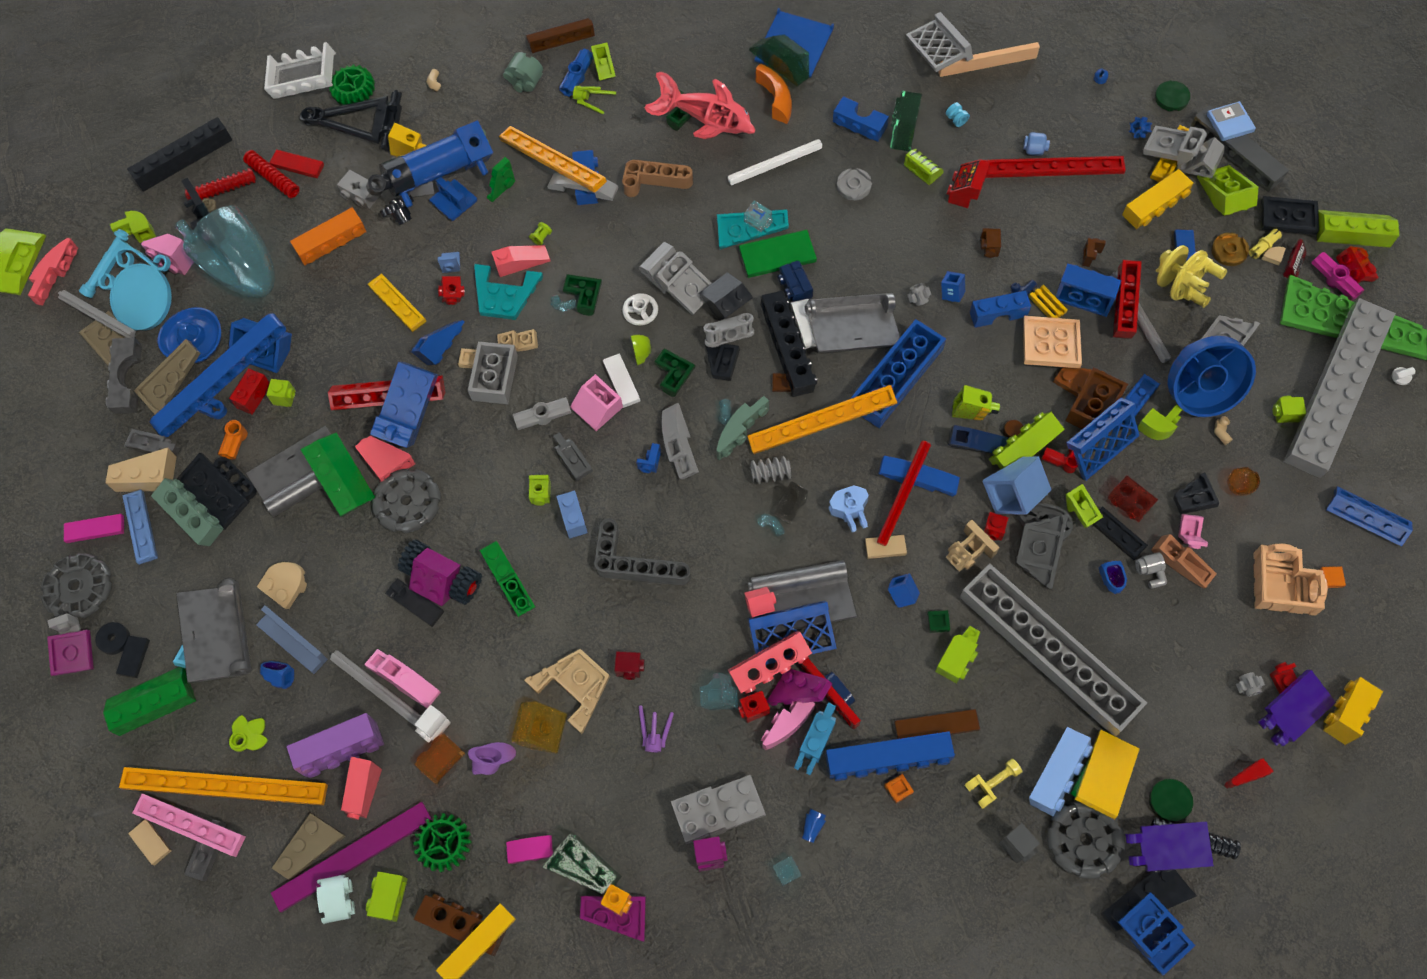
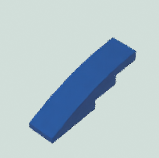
M883 456L878 474L903 483L912 462ZM922 465L913 486L916 485L931 492L937 490L953 497L957 494L960 477Z

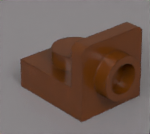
M1097 238L1087 239L1083 249L1082 266L1090 267L1092 260H1096L1097 253H1102L1106 244L1105 240Z

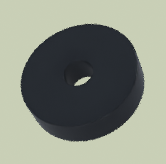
M107 623L96 634V646L106 654H118L124 650L130 632L120 623Z

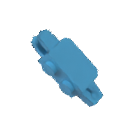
M828 702L824 712L819 711L816 713L800 748L795 769L799 770L801 768L803 759L806 757L811 760L806 774L811 775L834 729L836 718L832 717L836 708L835 705Z

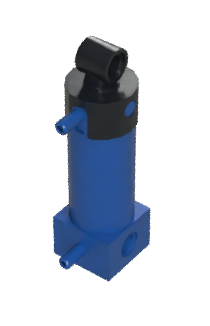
M477 120L456 129L449 137L380 163L381 174L372 175L368 179L366 189L373 196H378L388 189L394 197L401 195L406 207L409 208L413 206L408 192L415 190L420 185L463 167L465 170H468L478 165L483 176L487 175L488 170L484 162L489 160L493 151ZM378 182L381 188L375 189L371 183Z

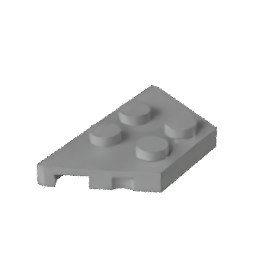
M1219 315L1201 339L1211 336H1227L1237 340L1244 346L1260 323L1254 321L1252 324L1243 322V319H1231L1227 316Z

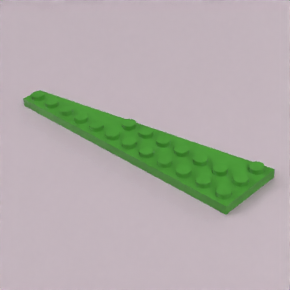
M1290 275L1287 280L1280 324L1338 338L1348 312L1355 302L1349 300L1347 296L1342 294L1340 296L1330 293L1329 289L1317 288L1312 286L1313 283ZM1395 315L1381 349L1427 360V330L1423 329L1422 325Z

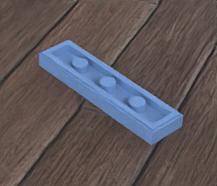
M140 489L122 495L136 562L142 564L157 559L158 556L144 492Z

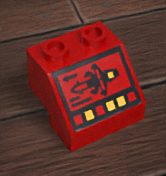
M979 159L961 164L959 171L954 172L952 178L954 184L949 185L947 195H949L948 203L968 208L971 199L978 200L990 162Z

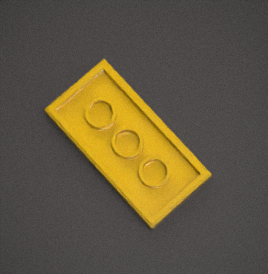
M1100 730L1075 800L1115 820L1118 816L1139 748Z

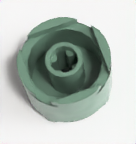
M523 52L514 54L503 73V77L519 93H522V91H533L543 75V67L540 62L532 56L531 58L526 57V53Z

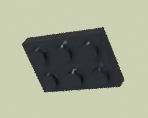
M1263 196L1261 200L1262 230L1272 231L1273 229H1278L1277 231L1318 234V201Z

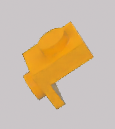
M611 884L601 901V905L622 917L623 913H628L633 902L630 901L631 895Z

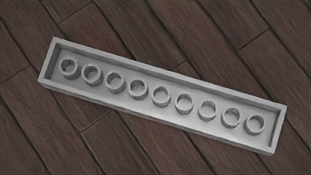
M1361 298L1353 304L1307 406L1306 415L1300 422L1283 462L1318 478H1321L1329 471L1396 313Z
M990 563L963 589L960 598L1111 735L1116 737L1147 704L1143 698Z

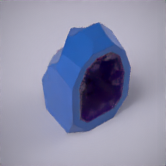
M1121 561L1101 564L1099 572L1104 585L1114 594L1121 593L1127 582L1126 573Z
M270 661L260 665V674L272 686L287 689L292 685L294 669L289 664Z

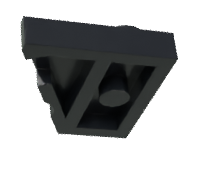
M721 344L717 347H707L705 345L713 378L731 381L740 347L731 344Z
M1205 472L1200 474L1199 478L1194 482L1191 481L1185 489L1177 492L1173 498L1180 515L1215 508L1220 503Z

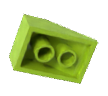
M1230 165L1216 169L1212 178L1197 175L1213 206L1223 215H1231L1234 212L1257 206L1259 187Z

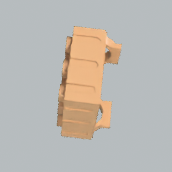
M1288 544L1260 545L1253 553L1255 559V609L1288 611L1289 613H1305L1315 616L1325 609L1324 602L1328 590L1325 574H1323V570L1303 568L1302 549H1297V547Z

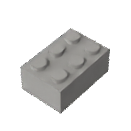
M478 342L468 387V393L472 401L499 404L509 403L518 358L515 345Z

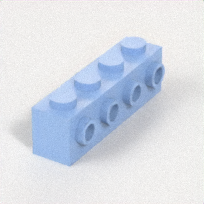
M1069 727L1066 728L1029 797L1030 805L1051 816H1054L1056 811H1061L1065 802L1063 797L1066 793L1069 794L1074 785L1072 780L1075 775H1080L1084 766L1082 764L1084 758H1088L1092 752L1093 747L1091 746L1090 737Z

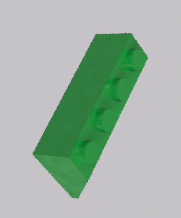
M337 432L318 439L300 449L341 517L375 498Z
M183 667L175 668L107 699L103 714L108 730L121 736L196 702L191 684L187 682L186 669Z

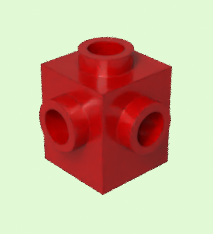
M442 276L441 286H438V297H442V302H446L448 305H455L464 297V286H461V276Z

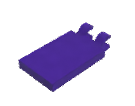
M1306 670L1264 708L1268 714L1259 720L1258 723L1263 729L1268 727L1269 730L1277 725L1280 731L1273 735L1271 740L1275 746L1279 743L1281 746H1285L1289 741H1296L1336 702L1313 671Z
M1206 821L1140 826V833L1125 834L1126 843H1140L1142 853L1139 856H1128L1129 865H1145L1146 871L1214 866Z

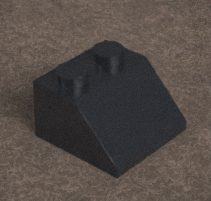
M728 272L699 293L719 321L726 319L753 298L744 284Z

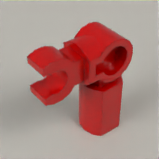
M1046 447L1041 460L1056 466H1062L1063 470L1067 473H1074L1078 468L1074 452L1069 449V454L1066 457L1064 456L1065 454Z

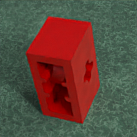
M248 368L229 399L237 409L253 415L267 393L270 382L264 374Z

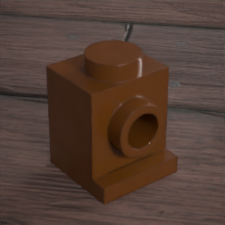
M983 228L980 241L981 249H984V256L988 258L998 257L1001 250V229Z

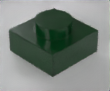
M948 610L928 611L929 633L950 632Z

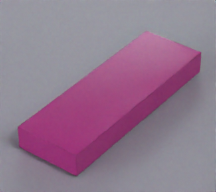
M122 514L64 523V542L66 543L124 534V516Z

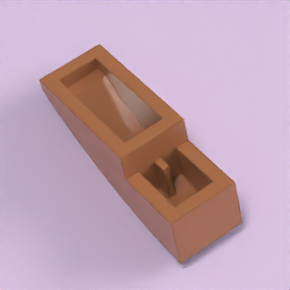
M1171 534L1162 536L1151 549L1153 553L1160 552L1167 565L1202 588H1206L1217 574L1190 547H1183Z

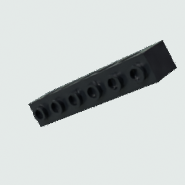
M783 290L762 295L760 305L784 374H786V380H788L792 397L813 393L815 385H817V377L815 374H812L811 361L806 357L805 344L801 343L800 330L794 324L795 317L794 313L789 310L788 297L784 296Z

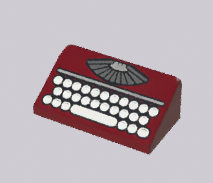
M1302 239L1298 240L1292 249L1283 277L1288 278L1290 275L1298 277L1306 256V249Z

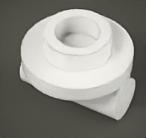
M1403 367L1396 368L1392 372V379L1399 385H1407L1412 380L1415 369L1413 367L1407 369Z

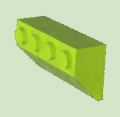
M1318 210L1319 232L1317 234V242L1390 248L1399 237L1398 220L1389 215Z

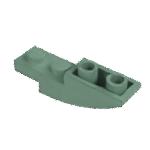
M765 396L751 407L744 403L732 415L718 441L716 450L718 460L728 457L732 453L733 448L737 445H742L747 439V429L754 425L756 419L767 414L769 411V400Z

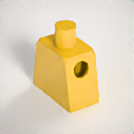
M394 123L388 135L390 154L393 156H402L427 146L422 144L419 133L397 123Z

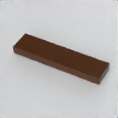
M976 709L897 720L894 722L897 739L949 731L950 735L980 730Z

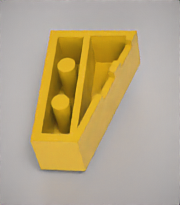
M1362 677L1355 681L1350 680L1344 688L1346 691L1345 695L1337 699L1334 704L1336 707L1333 713L1330 712L1324 720L1326 725L1323 731L1344 745L1363 735L1364 731L1361 730L1364 722L1366 724L1369 722L1370 717L1368 715L1371 710L1376 708L1383 693L1382 690Z

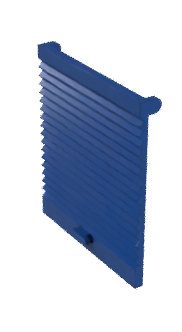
M778 8L777 15L755 57V62L811 78L828 39L834 30V24L832 23L830 26L782 12Z

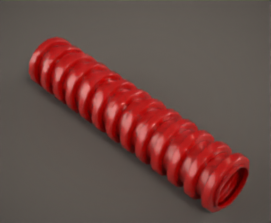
M249 150L245 153L243 157L244 163L254 169L290 199L298 195L300 191L299 186L277 170V168L263 159L254 150Z
M248 168L247 171L242 170L241 173L239 171L237 174L233 173L232 176L227 175V178L222 177L221 180L218 178L216 181L212 180L211 183L206 182V185L195 186V190L202 200L204 198L209 199L210 196H218L220 193L224 194L225 191L230 192V189L235 190L236 187L239 189L240 186L245 187V184L256 183V177L252 169ZM185 190L187 200L192 199L187 190Z

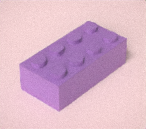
M364 713L288 745L287 749L294 770L305 777L312 778L318 776L320 771L327 768H337L341 762L350 761L351 757L359 758L360 754L365 752L377 751L379 746L384 745L377 722L367 713Z

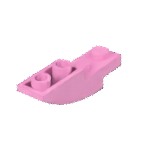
M378 649L364 664L369 670L396 686L399 691L426 708L441 693L408 666L390 654L386 655Z
M793 701L789 708L791 713L785 709L782 710L781 714L777 712L771 722L774 724L770 731L766 730L761 739L763 741L762 748L768 750L793 735L808 719L815 708V703Z

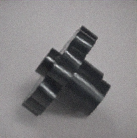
M409 195L411 201L414 202L412 196ZM396 198L389 202L390 206L379 211L383 218L391 214L399 225L412 219L411 213L403 199L399 200Z

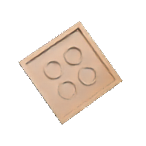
M1024 316V364L1081 368L1080 320Z

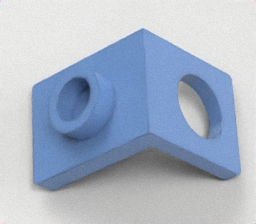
M459 252L442 253V257H438L442 273L460 271Z

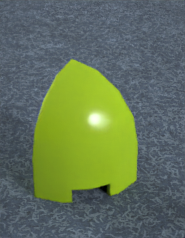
M633 335L631 336L636 363L640 365L645 362V359L651 353V344L648 337Z

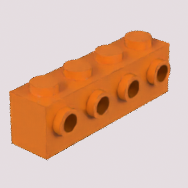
M352 207L294 238L290 243L303 264L307 265L367 231Z

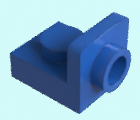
M652 443L651 450H647L646 460L637 459L636 464L640 471L644 473L657 472L661 455L660 444Z

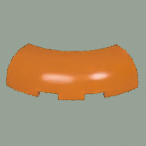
M759 64L756 68V83L764 86L773 94L772 119L788 124L792 112V100L788 86L778 73L763 64Z

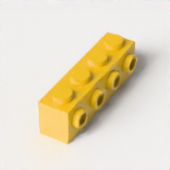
M1178 169L1127 204L1122 216L1136 229L1142 225L1146 226L1151 222L1152 218L1161 216L1165 209L1174 207L1178 200L1188 197L1191 193L1190 189L1193 182Z

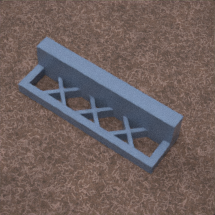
M264 606L261 610L266 615L256 625L309 671L315 674L328 659L267 606Z

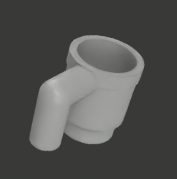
M1160 552L1135 560V566L1140 575L1157 574L1158 579L1148 581L1150 589L1167 584L1164 572L1166 568L1165 561Z

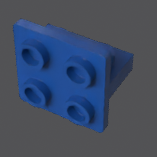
M442 177L436 180L439 192L429 199L451 221H454L477 202V197L456 179L450 182L448 180L445 181Z

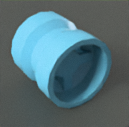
M958 102L952 104L946 111V116L953 120V124L956 127L964 125L970 117L967 111L962 110V106Z

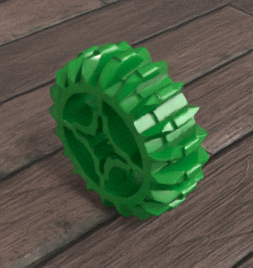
M354 64L349 67L347 65L346 68L340 67V71H335V75H332L333 86H330L329 90L338 104L345 105L369 100V96H373V91H375V81L366 67L362 68L360 65L356 67Z
M442 813L440 820L437 815H433V822L426 819L427 826H419L422 833L415 834L420 840L413 842V845L419 847L414 853L420 855L418 861H424L423 866L425 868L431 865L430 870L433 872L438 868L439 872L443 873L445 866L448 871H452L453 863L457 867L460 866L459 858L463 861L466 860V857L462 855L463 852H470V849L465 847V845H470L472 841L465 838L469 837L471 833L465 831L467 825L465 823L461 824L462 820L460 818L454 821L455 818L452 814L447 818L446 814ZM449 826L453 827L454 830L441 834L438 828ZM432 834L433 842L430 846H428L429 849L427 850V842L429 836ZM458 836V846L454 852L452 844ZM439 837L445 840V847L447 849L439 845L441 844L439 843ZM440 852H444L448 856V858L442 860L431 858L434 853L438 854Z

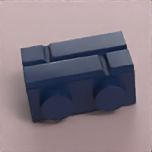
M795 261L779 268L778 281L780 285H784V293L788 299L795 302L813 297V288L800 261Z

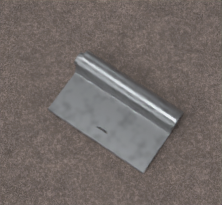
M326 425L246 473L273 517L323 488L300 449L318 439L331 435Z
M844 560L753 577L751 582H748L749 591L767 587L770 592H774L777 602L774 604V612L826 601L828 602L831 623L857 618L847 581L848 575ZM825 615L817 616L813 624L816 626L825 624ZM797 620L793 628H806L808 623L804 620ZM784 624L777 625L774 633L786 632L789 628ZM761 629L763 636L769 634L767 630Z

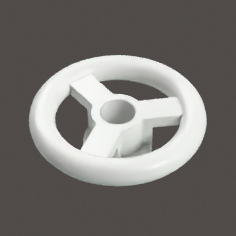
M635 294L624 302L622 312L629 323L638 326L646 325L656 318L658 304L650 295ZM650 302L653 306V312L648 317L646 309ZM629 313H637L641 315L643 320L633 319Z

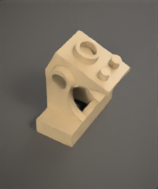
M973 520L968 522L964 529L968 538L962 543L957 541L952 544L948 549L949 554L946 556L948 561L959 572L964 568L966 570L970 569L975 564L974 560L983 552L991 559L1000 548ZM968 546L974 553L971 554L965 547Z

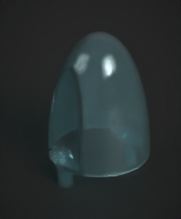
M225 206L209 213L197 222L194 230L189 227L185 220H180L176 223L175 228L184 236V252L218 283L238 294L252 298L265 297L273 290L275 270L271 256L260 234L239 207Z

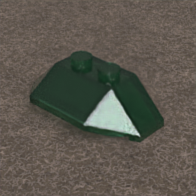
M785 34L760 39L749 48L750 52L797 87L809 78V52Z

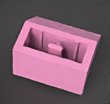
M170 234L143 241L141 244L146 250L145 253L152 260L159 254L169 257L171 265L168 270L174 274L180 273L185 275L196 260L185 242ZM162 258L159 263L155 264L160 268L163 267L164 259Z
M595 374L581 386L570 408L597 431L619 412L623 405L621 397Z

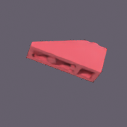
M545 245L508 246L492 251L500 277L550 262Z

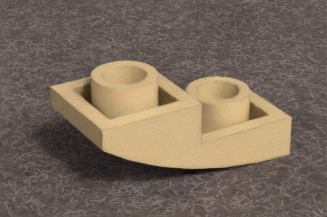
M534 329L516 333L513 330L497 334L499 344L515 345L517 352L538 348L537 332Z

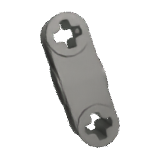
M743 313L735 317L706 324L703 327L706 333L705 345L707 347H717L721 344L753 336V315Z

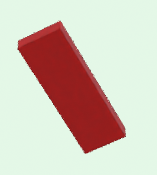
M277 149L269 162L275 168L317 179L324 167L323 161Z

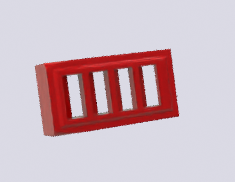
M1261 758L1227 781L1224 786L1227 789L1266 777L1274 771L1264 758Z

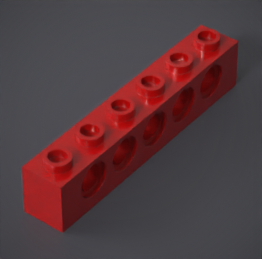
M443 375L438 376L429 401L443 400L446 393ZM392 380L332 386L328 391L331 410L382 406Z

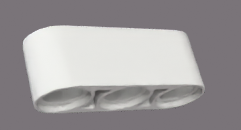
M809 299L790 303L791 312L794 313L795 326L800 330L801 343L805 344L806 349L816 347L810 321L804 310V306Z

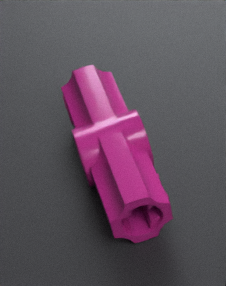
M1325 252L1319 254L1312 261V264L1326 277V283L1332 288H1338L1349 300L1353 301L1363 293L1364 289L1349 275V269L1344 265H1338Z

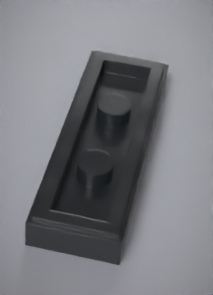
M1102 506L1099 511L1103 518L1092 525L1131 559L1135 560L1148 545Z

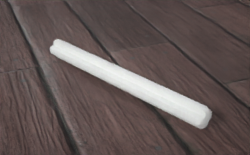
M819 139L728 175V182L730 185H734L820 150L822 143Z

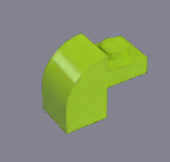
M138 211L125 212L127 218L110 224L113 232L118 231V229L124 230L129 235L133 234L139 243L156 237L152 225Z
M1176 405L1164 417L1152 408L1137 428L1151 439H1167L1177 429L1178 426L1176 424L1181 419L1179 414L1182 409Z

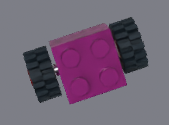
M417 539L412 540L408 547L404 548L405 551L402 552V557L399 558L398 570L411 576L410 590L440 606H443L450 598L463 605H466L470 602V599L474 598V594L476 595L477 589L480 588L479 584L482 582V574L468 566L460 570V564L433 551L430 546Z

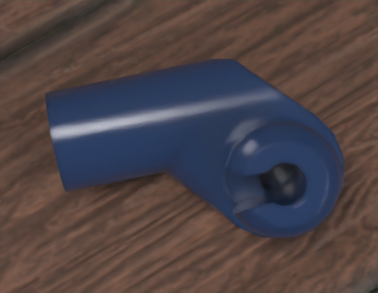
M1030 280L1025 286L1013 283L1010 287L1011 293L1026 291L1028 295L1037 287V283L1034 280Z

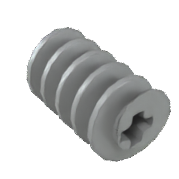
M781 456L780 462L777 457H774L773 463H771L769 458L766 459L765 464L761 459L758 461V465H756L754 460L751 461L753 483L754 479H756L761 484L762 478L768 483L769 477H772L775 482L777 476L783 480L785 474L788 479H791L790 462L784 456Z

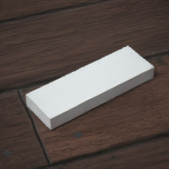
M620 353L604 359L603 364L616 393L621 397L623 408L640 402L639 395Z

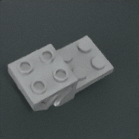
M1155 125L1143 149V154L1178 161L1177 170L1180 169L1183 173L1212 178L1223 157L1224 145L1215 137L1204 142L1207 132L1201 128L1190 127L1189 131Z
M663 242L639 267V270L664 294L666 292L670 293L691 315H694L705 303L699 293L712 284L692 265L693 262L683 252H676L675 248L666 242Z
M751 775L714 789L710 786L671 801L686 844L705 837L712 838L727 830L766 816Z

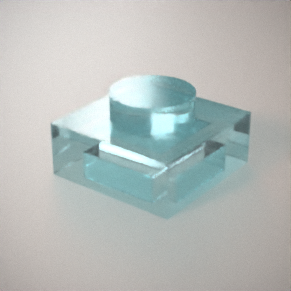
M792 856L773 865V869L782 886L802 876Z

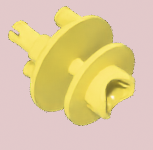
M1180 245L1174 251L1167 250L1163 252L1160 256V266L1156 269V272L1159 273L1157 284L1160 287H1165L1174 280L1170 292L1173 300L1184 298L1205 308L1211 298L1203 294L1207 290L1204 287H1208L1209 283L1202 280V277L1208 272L1222 280L1227 274V269L1214 263L1212 259L1208 258V254L1204 250L1196 252L1188 260L1189 250L1185 245Z

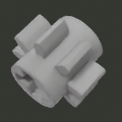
M922 283L912 286L910 293L907 294L910 303L913 302L916 306L927 303L929 296L932 295L929 286H923Z
M1254 672L1239 677L1240 682L1236 684L1239 693H1245L1247 697L1262 693L1261 688L1265 686L1262 676H1255Z

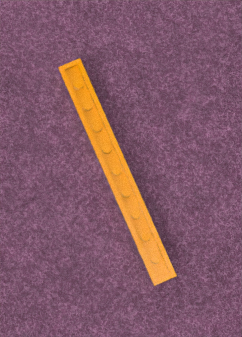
M124 767L119 788L324 806L328 784Z

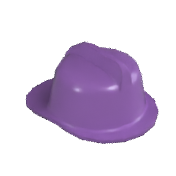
M500 742L471 748L468 751V756L472 760L473 774H494L498 771L501 764L514 759L516 756L515 748Z

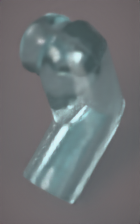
M554 295L550 299L551 306L562 312L577 307L575 298L564 302L560 300L558 295Z
M762 514L758 518V524L761 527L771 526L776 536H781L785 533L776 517Z

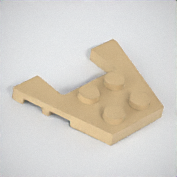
M579 649L547 669L544 668L534 676L527 677L524 681L538 694L551 680H555L581 704L580 708L568 719V722L582 734L610 676L586 653Z

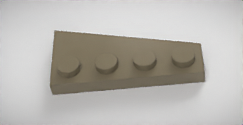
M185 339L134 390L135 393L154 414H157L171 401L201 353L189 340Z

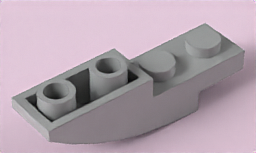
M676 403L662 411V432L669 461L674 462L679 478L686 479L699 471L687 440L691 437L679 403Z

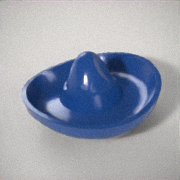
M200 307L188 308L176 313L164 323L159 331L158 346L160 351L168 357L187 339L201 353L194 364L207 360L216 352L221 341L222 333L219 320L213 312Z

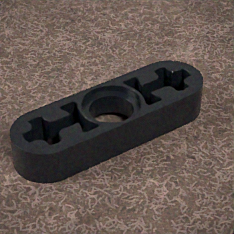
M220 457L215 460L214 465L230 481L233 475H240L239 480L232 483L248 500L255 497L257 490L252 482L228 458ZM222 464L226 465L229 469L228 472L221 467ZM243 484L250 490L248 493L241 488Z

